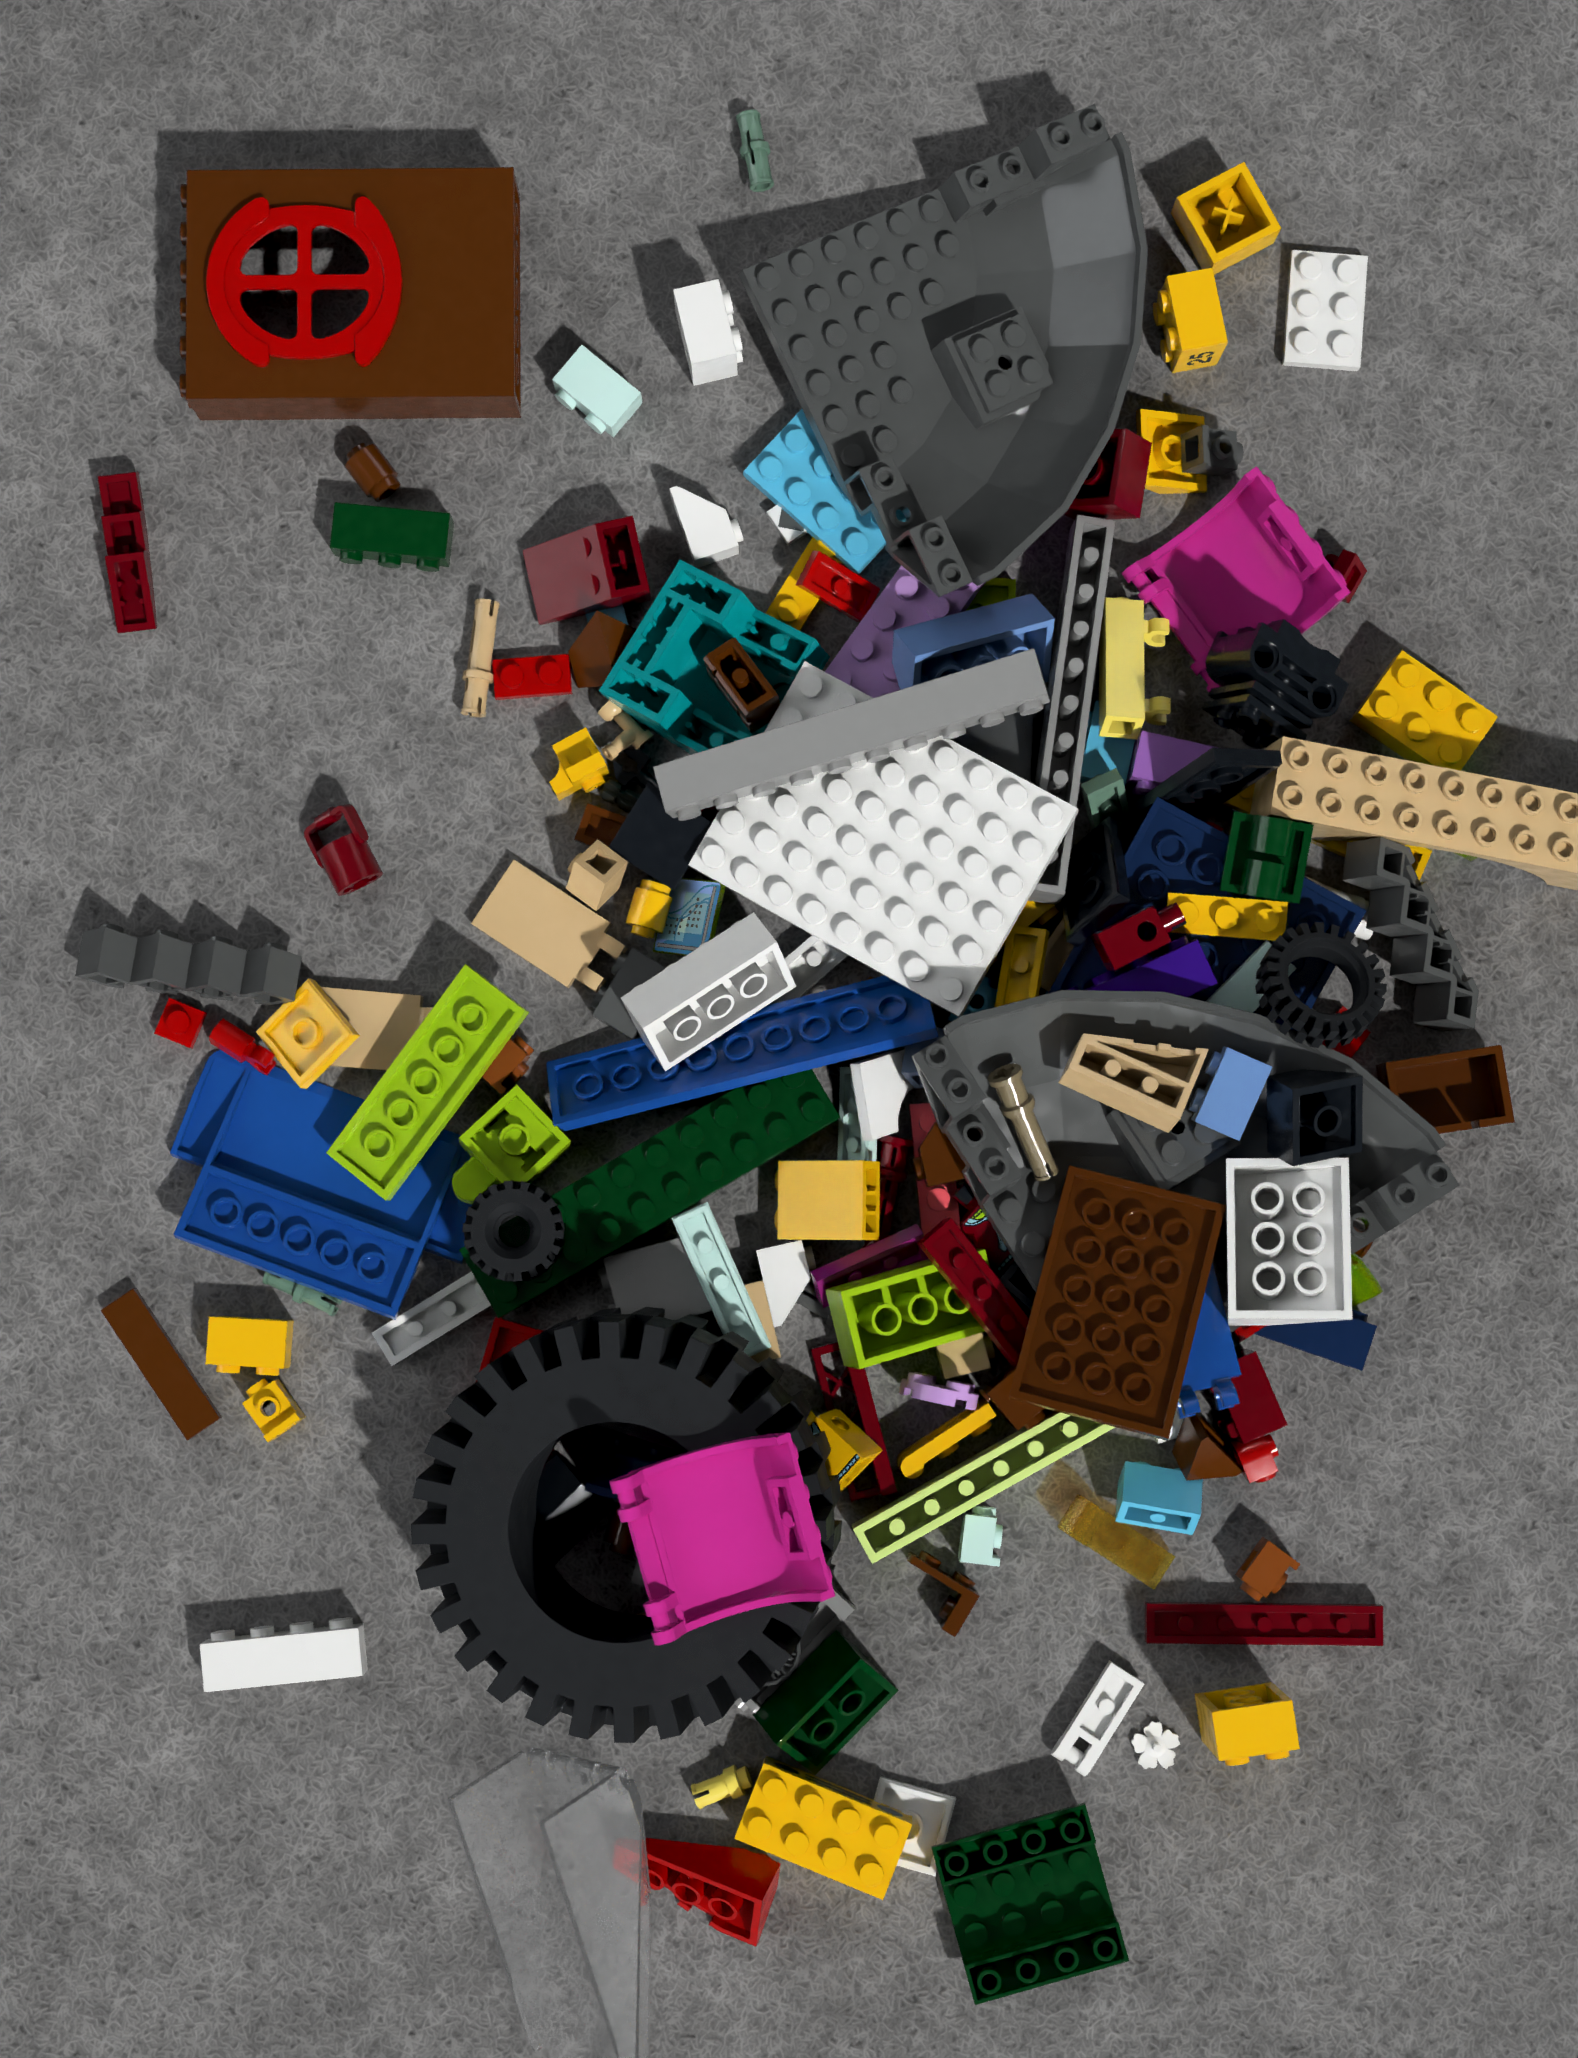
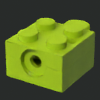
M516 1084L459 1137V1145L471 1158L454 1173L452 1178L453 1192L462 1202L473 1204L474 1199L480 1193L482 1194L488 1187L494 1184L504 1183V1181H523L531 1184L570 1148L571 1140L557 1126H553V1121ZM496 1119L497 1122L490 1127L489 1124Z

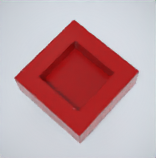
M169 998L154 1034L193 1049L207 1013Z

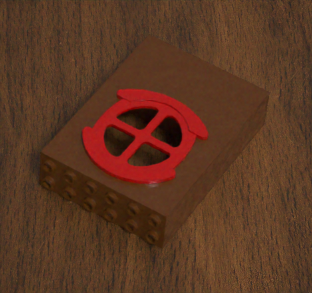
M514 167L187 170V184H181L180 188L181 204L183 208H186V222H181L180 225L181 242L183 246H186V260H181L180 262L181 281L183 284H186V298L180 299L181 320L186 321V336L180 337V355L182 359H186V374H180L179 385L181 397L186 398L189 408L194 410L200 420L521 418L520 192ZM292 226L297 229V271L294 274L245 275L241 272V264L245 255L257 241L280 228ZM317 226L332 228L353 240L368 259L369 268L364 274H315L312 271V232ZM362 289L368 292V303L364 311L351 325L329 337L322 339L313 337L312 295L315 291ZM248 290L295 291L297 293L296 336L292 339H285L259 327L244 311L241 304L242 293Z

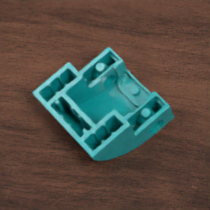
M679 560L602 684L599 692L640 723L692 755L763 733L769 724L767 723L757 731L750 733L742 722L741 717L736 714L708 676L703 658L708 653L731 638H736L776 691L780 703L804 661L822 670L830 656L815 638L756 609L741 590Z

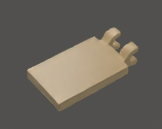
M516 860L512 861L471 923L474 927L567 988H570L576 979L597 993L606 980L588 967L601 949L616 960L622 952L625 953L627 951L624 944L606 934L612 925L609 921Z
M321 987L360 1035L330 1066L387 1071L433 1007H422L423 996Z

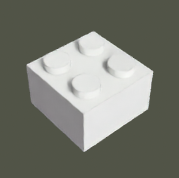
M719 279L673 289L676 317L693 386L737 376V363L743 362L741 352L743 348L738 327H730L734 326L732 315L734 311L729 290L721 291Z

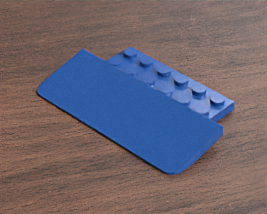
M218 1050L208 1058L170 1151L171 1156L202 1167L173 1235L182 1241L396 1320L424 1251L459 1264L463 1263L464 1258L459 1249L465 1246L463 1223H465L467 1216L465 1214L472 1204L464 1203L456 1197L453 1192L452 1178L454 1173L471 1156L459 1145V1137L461 1135L443 1129L391 1201H385L326 1154L365 1101L364 1099L316 1081L307 1089L300 1088L284 1069L274 1066L266 1076L247 1061L240 1063L222 1050Z

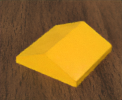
M1148 409L1136 410L1137 435L1152 443L1145 489L1158 494L1207 492V476L1182 472L1181 434L1198 426L1205 425L1204 416Z

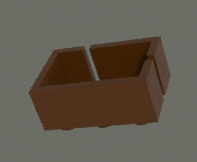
M1502 1045L1376 1065L1378 1081L1431 1124L1439 1134L1515 1122Z

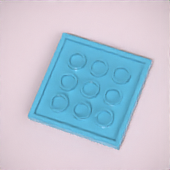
M803 409L791 419L743 471V476L774 504L789 514L814 539L820 540L836 554L835 557L854 573L859 575L886 546L887 543L872 512L861 516L839 487ZM896 510L897 519L905 522V515L901 510Z

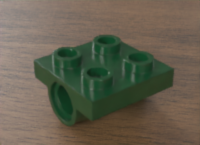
M1234 811L1219 890L1299 904L1314 825Z

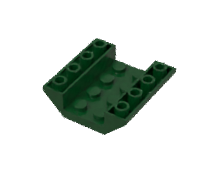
M1085 1803L931 1846L975 2005L1129 1961L1095 1846L1096 1840Z

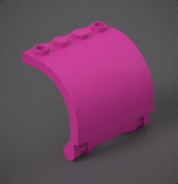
M1257 466L1246 473L1220 502L1196 522L1150 555L1130 565L1121 573L1127 583L1132 582L1140 593L1137 596L1140 600H1144V605L1151 602L1162 618L1169 619L1170 629L1195 661L1190 668L1196 676L1200 674L1208 684L1206 687L1208 692H1210L1211 688L1221 687L1209 677L1205 663L1218 632L1223 631L1228 635H1234L1240 628L1249 626L1256 628L1258 623L1261 622L1268 625L1272 621L1284 619L1296 627L1302 635L1351 593L1346 587L1343 575L1331 567L1323 556L1320 544L1314 538L1308 536L1300 525L1296 512L1291 507L1285 505L1276 493L1273 481L1267 475H1263ZM1145 572H1147L1149 576L1152 578V580L1154 581L1153 583L1147 577Z
M790 1432L752 1436L697 1449L644 1466L609 1481L612 1494H617L621 1508L617 1509L620 1522H627L649 1599V1601L643 1603L646 1617H651L654 1630L651 1632L655 1646L673 1642L691 1630L745 1611L789 1602H822L835 1597L832 1586V1572L826 1564L821 1546V1533L814 1521L809 1503L810 1493L803 1481L798 1463V1450L792 1441Z

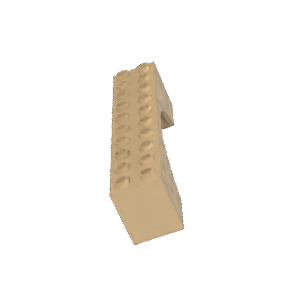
M1285 736L1263 749L1280 750L1282 764L1255 782L1250 810L1252 815L1314 825L1312 840L1322 842L1359 841L1384 837L1402 845L1449 851L1503 863L1532 873L1543 879L1547 885L1578 890V793Z

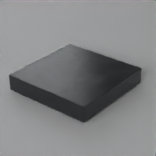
M648 782L609 848L631 864L672 890H675L688 870L689 862L713 821L702 814L685 821H679L678 817L672 818L665 812L659 787Z

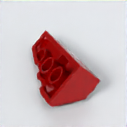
M626 1835L618 1836L614 1865L650 1888L660 1890L665 1886L671 1890L675 1897L679 1899L677 1905L686 1911H689L694 1905L712 1916L708 1925L719 1932L755 1947L757 1946L778 1887L781 1863L772 1860L765 1854H756L744 1848Z

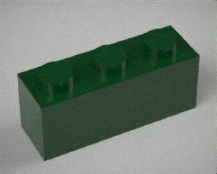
M335 502L330 549L335 556L340 557L339 561L347 564H362L363 559L378 560V565L387 568H400L401 563L416 564V568L419 570L437 572L439 571V566L449 567L454 521L450 513Z

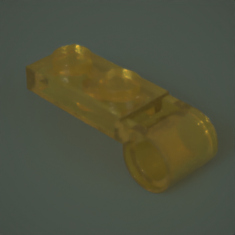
M1080 1494L1076 1495L1057 1525L1060 1530L1154 1590L1175 1558L1173 1554L1127 1524L1115 1522L1113 1515Z

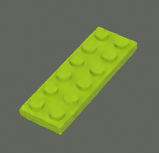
M465 964L326 1154L385 1201H391L529 1014V1011L471 966Z

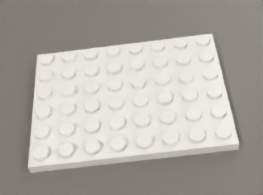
M804 661L764 732L863 702L873 697ZM943 735L927 740L928 745L913 751H905V748H900L889 752L890 756L882 761L868 763L866 759L852 763V768L843 773L829 774L828 771L813 775L814 780L800 786H791V783L776 787V792L771 795L754 798L753 794L738 798V804L719 810L688 864L691 868L958 1017H961L1079 812L1077 807L951 739H943Z

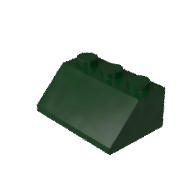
M836 1630L828 1639L820 1644L819 1648L800 1667L793 1671L791 1676L752 1715L777 1746L816 1775L899 1690L852 1642Z

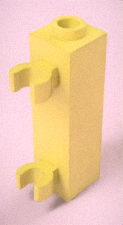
M1127 597L1105 598L1099 638V736L1137 740L1144 721L1152 725H1166V714L1171 712V698L1157 696L1145 699L1144 642L1153 647L1165 646V635H1169L1170 627L1169 619L1166 618L1144 620V600H1133Z

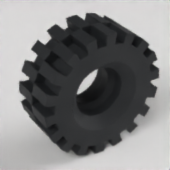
M504 1181V1183L488 1187L486 1191L482 1194L480 1193L474 1199V1203L465 1214L467 1216L465 1223H463L464 1244L471 1260L481 1271L504 1281H525L542 1274L556 1261L563 1247L565 1225L559 1207L545 1191L523 1181ZM520 1216L528 1222L530 1236L525 1244L519 1247H509L501 1241L499 1226L505 1218Z

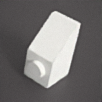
M678 486L670 488L671 500L696 568L739 554L738 542L744 540L737 519L730 520L726 509Z
M802 1240L756 1250L774 1327L782 1326L811 1279L809 1270L816 1269L812 1247H804Z

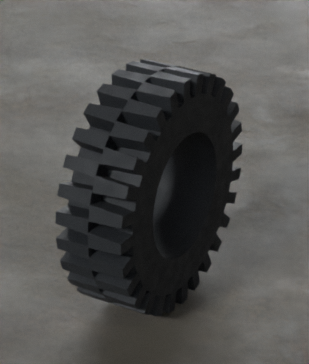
M620 1307L604 1309L578 1320L577 1316L557 1323L518 1344L508 1353L489 1363L474 1376L477 1381L454 1398L445 1411L451 1416L450 1421L431 1435L424 1452L435 1458L434 1463L416 1478L413 1498L428 1501L427 1509L411 1524L412 1544L430 1545L431 1555L416 1570L421 1590L440 1586L445 1598L430 1615L438 1632L442 1633L459 1625L467 1640L455 1654V1658L468 1672L485 1660L498 1672V1675L486 1690L501 1703L505 1702L519 1690L533 1698L525 1718L542 1726L546 1725L560 1712L572 1716L568 1734L570 1736L588 1740L604 1724L614 1725V1743H635L650 1726H657L660 1739L662 1740L680 1736L694 1718L699 1716L704 1726L723 1718L737 1699L741 1698L746 1703L761 1691L775 1670L780 1671L817 1613L820 1602H789L745 1611L691 1630L673 1642L655 1646L651 1632L654 1630L651 1617L615 1612L588 1600L564 1580L545 1551L537 1528V1489L546 1460L564 1434L596 1423H632L663 1433L690 1452L737 1439L790 1432L792 1441L798 1450V1463L803 1481L810 1493L809 1503L814 1521L821 1533L822 1550L832 1576L836 1566L831 1564V1560L841 1540L842 1520H834V1508L841 1496L838 1475L828 1476L825 1462L831 1452V1447L825 1431L813 1435L806 1421L812 1406L802 1391L790 1397L778 1381L784 1370L769 1357L757 1363L743 1352L749 1342L748 1340L733 1331L720 1337L706 1331L709 1320L692 1314L678 1320L664 1318L665 1309L644 1307L631 1314H621Z

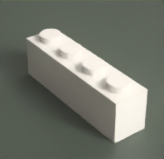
M347 1617L329 1620V1627L314 1628L313 1622L309 1621L290 1624V1631L274 1632V1626H259L250 1628V1635L235 1636V1630L211 1632V1639H206L200 1644L204 1692L363 1676L368 1671L364 1623L353 1624V1618Z

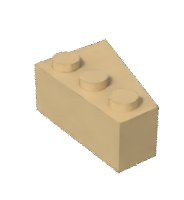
M1083 1033L1071 1052L1059 1083L1169 1133L1181 1119L1209 1049H1181L1171 1047V1044L1165 1043L1150 1045L1134 1043L1133 1039Z

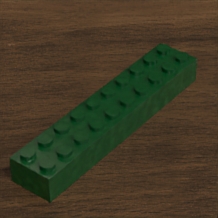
M812 1069L735 1088L551 1195L550 1197L562 1213L565 1225L564 1243L556 1261L542 1274L529 1280L516 1282L496 1279L481 1271L474 1264L465 1246L459 1249L496 1315L498 1318H502L840 1119V1116ZM516 1216L499 1226V1237L509 1247L522 1246L529 1239L530 1226L520 1216Z

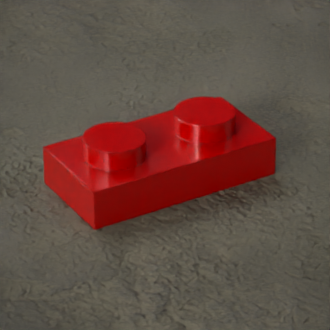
M812 551L796 583V586L856 622L862 621L881 589L820 551Z
M569 654L492 660L496 700L573 694Z

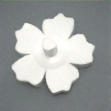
M1151 1721L1143 1728L1145 1735L1140 1733L1133 1735L1131 1743L1134 1746V1751L1141 1753L1137 1762L1144 1769L1149 1767L1156 1768L1157 1760L1165 1769L1174 1765L1173 1759L1176 1754L1171 1749L1180 1745L1179 1736L1172 1733L1169 1729L1164 1730L1162 1733L1161 1722Z

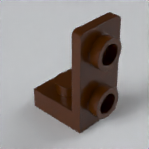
M921 1550L919 1555L910 1551L906 1557L908 1562L958 1592L955 1598L951 1595L947 1597L938 1613V1616L943 1618L940 1622L941 1629L956 1637L980 1597L978 1592L972 1589L975 1582L956 1570L952 1576L939 1569L942 1562L924 1550Z

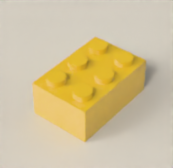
M1402 650L1392 659L1350 721L1408 761L1461 771L1498 716Z
M1268 1682L1195 1693L1201 1740L1219 1761H1225V1765L1246 1764L1250 1762L1249 1757L1265 1755V1759L1268 1760L1283 1759L1290 1756L1289 1751L1300 1749L1293 1701L1274 1683Z

